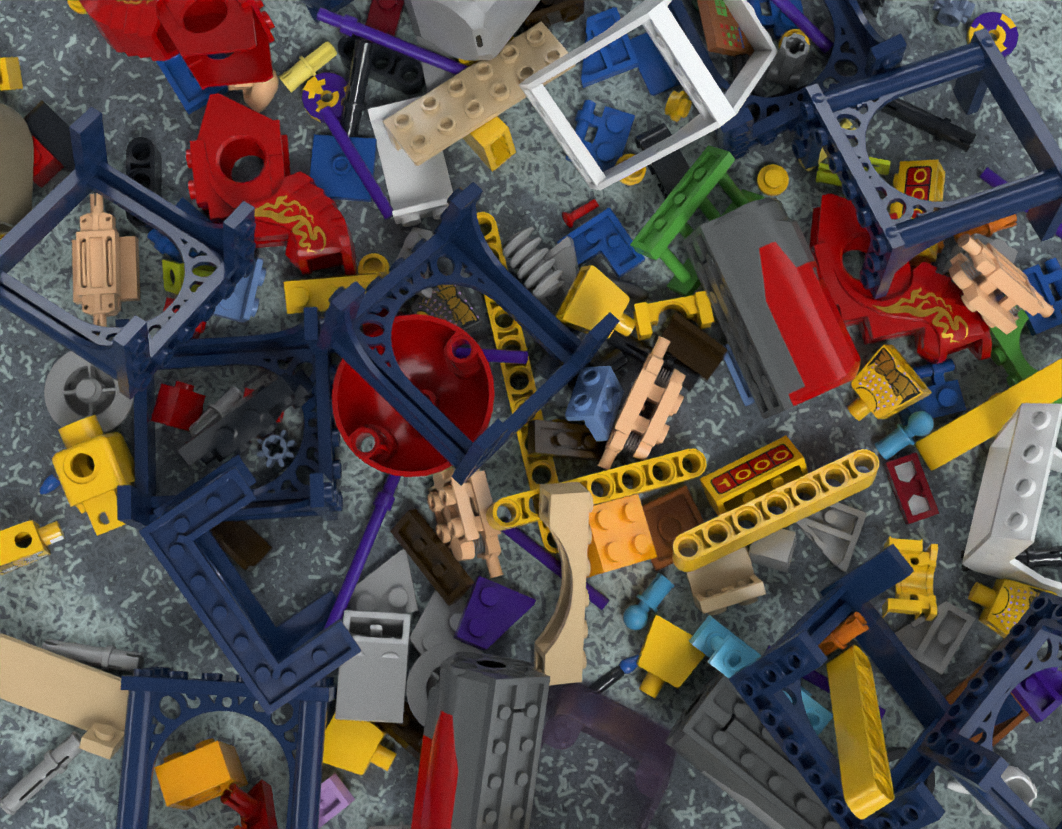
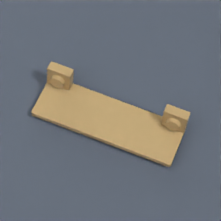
M542 21L506 43L499 54L492 60L477 61L385 119L383 124L392 145L397 151L403 149L416 166L421 165L526 98L527 96L519 84L569 52ZM576 64L562 71L561 73L557 74L556 76L552 77L546 82L542 83L543 86L547 85L554 79L569 71L570 69L575 67Z
M0 633V698L86 730L87 732L81 738L79 748L110 760L121 748L124 741L128 690H121L122 678Z

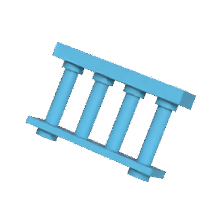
M710 615L689 640L693 646L710 658L707 661L709 664L728 678L736 671L762 656ZM801 686L805 711L818 736L833 718V714L811 697L812 694ZM783 691L785 695L789 698V700L792 702V699L789 696V694Z

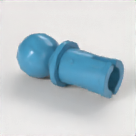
M925 411L914 412L909 417L907 426L904 427L901 423L897 424L898 428L879 442H876L875 447L885 460H889L907 445H914L915 440L913 437L915 435L925 436L933 430L934 420Z
M658 573L647 589L641 595L638 594L636 596L640 600L639 604L630 605L625 610L623 621L627 628L635 631L644 628L649 620L648 612L652 610L657 613V607L675 585Z

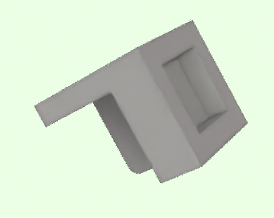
M780 529L751 543L749 549L751 562L788 573L796 546V532Z

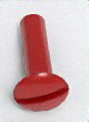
M593 199L571 213L562 212V218L569 228H573L574 221L598 208L599 204Z

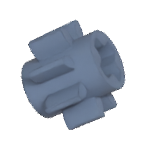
M936 0L932 10L939 12L937 19L940 23L949 27H956L960 22L964 24L967 22V19L972 15L975 4L969 2V0Z
M282 430L279 436L275 435L272 431L265 440L258 439L257 441L262 445V451L256 455L259 458H268L266 462L267 467L272 468L274 463L278 462L280 467L285 469V460L288 458L295 459L296 456L291 453V447L296 446L297 442L295 440L286 441L288 436L286 430ZM280 443V446L284 448L281 454H274L270 450L271 445H278Z

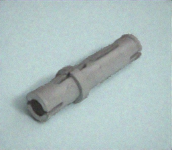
M46 639L42 646L45 650L88 666L102 668V671L111 672L112 670L133 672V669H142L144 665L143 652L123 651L116 649L112 645L96 647Z
M73 731L57 748L48 750L44 754V759L0 798V807L7 814L14 815L58 773H64L68 769L67 765L83 751L79 748L82 735Z

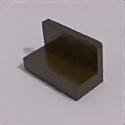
M676 312L671 317V323L660 336L671 342L666 353L677 357L676 361L700 374L699 378L706 383L722 363L728 351L727 348Z
M246 521L221 522L210 529V532L221 548L245 571L252 572L273 549Z

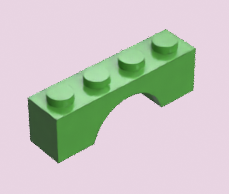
M1024 310L1018 312L1019 319L1015 321L1017 328L1007 335L996 326L994 328L989 327L992 339L991 358L998 366L1002 365L1009 375L1006 377V380L1010 387L1038 372L1025 360L1020 348V334L1023 326L1029 319ZM1062 397L1051 404H1062Z

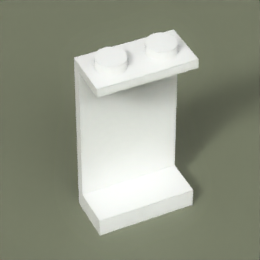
M420 97L367 109L375 139L377 140V148L391 206L394 209L392 211L396 224L402 223L404 227L417 225L421 222V218L433 216L434 219H440L443 211L449 206L447 199L453 193L443 151L421 165L416 166L403 149L397 151L392 145L383 124L385 119Z

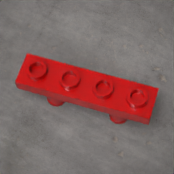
M261 779L247 793L234 783L229 785L230 790L226 788L220 798L221 803L240 814L241 826L237 825L233 829H278L272 787L267 782Z

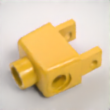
M96 415L86 417L58 429L66 449L55 453L52 463L70 507L76 506L81 514L87 512L97 536L125 525V523L117 520V486L131 485V482L135 481V461L123 435L119 432L104 434ZM90 456L94 460V469H92L89 463ZM102 512L106 513L109 524L101 522L100 515Z

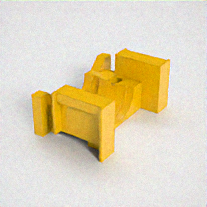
M705 291L695 292L691 296L649 304L646 302L634 304L635 311H633V317L636 320L635 327L639 341L651 338L653 334L651 327L657 326L660 313L667 309L679 311L686 320L691 319L695 321L699 329L710 328L712 322H714L711 303Z
M889 536L884 544V549L894 544L914 571L910 576L895 584V598H888L882 605V618L888 612L914 614L915 620H917L923 612L925 613V620L932 621L937 616L933 578L936 568L938 544H931L926 552H922L923 539L920 541L896 539Z

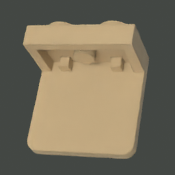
M713 534L709 537L715 543L726 540L720 534ZM747 546L695 571L686 572L695 606L703 614H721L727 610L726 607L737 603L739 605H749L758 601L759 596L766 595L763 581L754 574ZM691 548L680 550V554L685 557H691L696 554Z

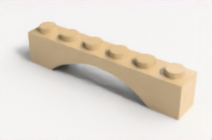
M579 482L540 484L539 517L549 528L557 544L562 570L560 596L555 611L545 630L535 641L534 670L550 676L549 686L582 682V669H585L587 664L583 645L584 639L588 635V626L585 620V608L589 606L586 576H589L591 571L587 550L588 545L592 541L589 513L593 510V498L590 491Z

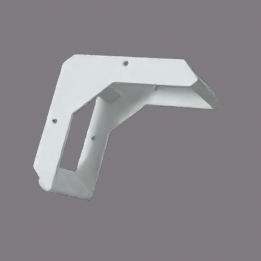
M644 0L606 31L529 76L519 84L590 189L602 190L716 130L738 113L778 53L770 34L764 29L753 7L747 0H723L754 49L753 54L725 94L722 93L667 7L672 0ZM643 25L700 114L670 137L602 172L542 83L638 26Z
M1022 403L991 441L962 564L976 572L1048 590L1062 597L1061 582L1044 578L1015 559L1016 556L1034 543L1050 469L1062 473V452L1055 447L1062 420V404Z

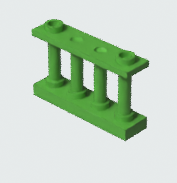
M710 145L706 147L630 244L639 254L656 261L660 258L675 275L667 287L685 297L691 296L698 289L701 282L690 258L682 264L668 248V245L678 233L686 239L694 231L687 221L697 208L711 221L749 202L764 199L762 195L744 189L740 191L726 173L735 161V158L729 151ZM717 183L732 200V203L722 215L707 198Z

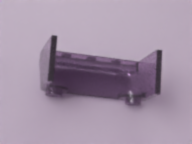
M579 682L563 685L544 720L540 751L544 743L555 749H567L575 743L580 731L641 761L635 773V784L639 791L646 795L647 798L635 821L637 829H647L668 787L678 754L665 744L671 729Z

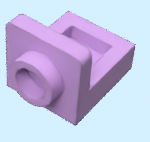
M336 773L321 784L318 829L355 800Z

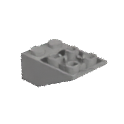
M344 610L343 623L361 648V652L339 666L335 719L403 723L411 614Z

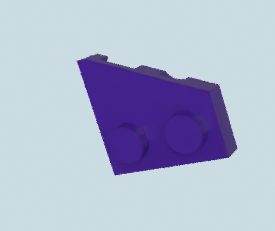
M478 576L473 584L454 639L484 651L534 606L536 600Z
M1051 667L1033 673L1022 680L1011 691L1036 723L1042 722L1062 704V672L1057 670L1058 667Z

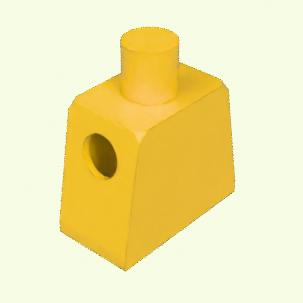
M498 116L463 137L465 142L492 172L516 153L509 127Z
M593 265L581 267L555 315L565 326L588 334L609 312L620 321L614 330L625 337L631 334L636 325L635 319L623 313L630 301L629 296Z
M654 615L636 663L637 666L648 671L639 690L655 699L665 682L678 689L705 656L703 652L689 642L693 635L658 615Z
M334 713L325 730L323 763L359 775H363L366 772L370 763L388 772L397 753L381 745L386 732L375 722L335 719Z

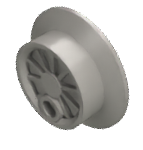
M72 351L66 353L53 365L45 382L44 397L46 407L53 420L60 427L96 415L103 433H107L125 420L134 403V396L130 400L119 393L117 380Z
M448 642L430 648L416 660L408 676L406 694L409 707L420 724L425 726L429 691L439 682L441 663L455 655L456 652L483 654L481 651L468 644Z

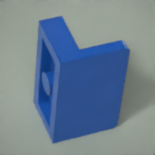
M647 32L630 39L639 62L638 70L652 96L680 85L679 80Z

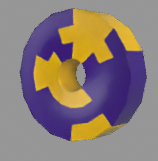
M998 12L983 13L975 18L967 30V44L971 42L975 31L986 28L989 33L996 35L997 41L994 42L1003 57H1008L1016 47L1019 36L1017 27L1011 18Z
M324 72L313 76L307 81L302 92V101L306 112L313 119L325 123L319 111L324 107L330 106L337 119L341 120L343 110L341 100L345 98L348 83L343 77L335 73ZM325 94L333 95L332 100L329 102L322 101V97Z

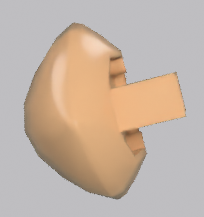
M273 69L274 77L267 82L227 86L228 91L243 90L244 101L254 111L260 113L272 101L278 90L279 79L276 71Z

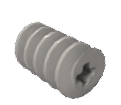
M532 226L514 234L502 245V248L505 247L503 250L504 258H512L510 261L511 268H520L517 272V277L521 280L527 279L524 287L527 290L534 289L532 295L536 299L541 300L560 288L565 283V280L560 282L558 280L563 273L562 269L551 270V267L556 262L555 258L544 260V256L548 253L549 249L543 248L538 250L536 248L542 240L541 237L529 238L535 230Z

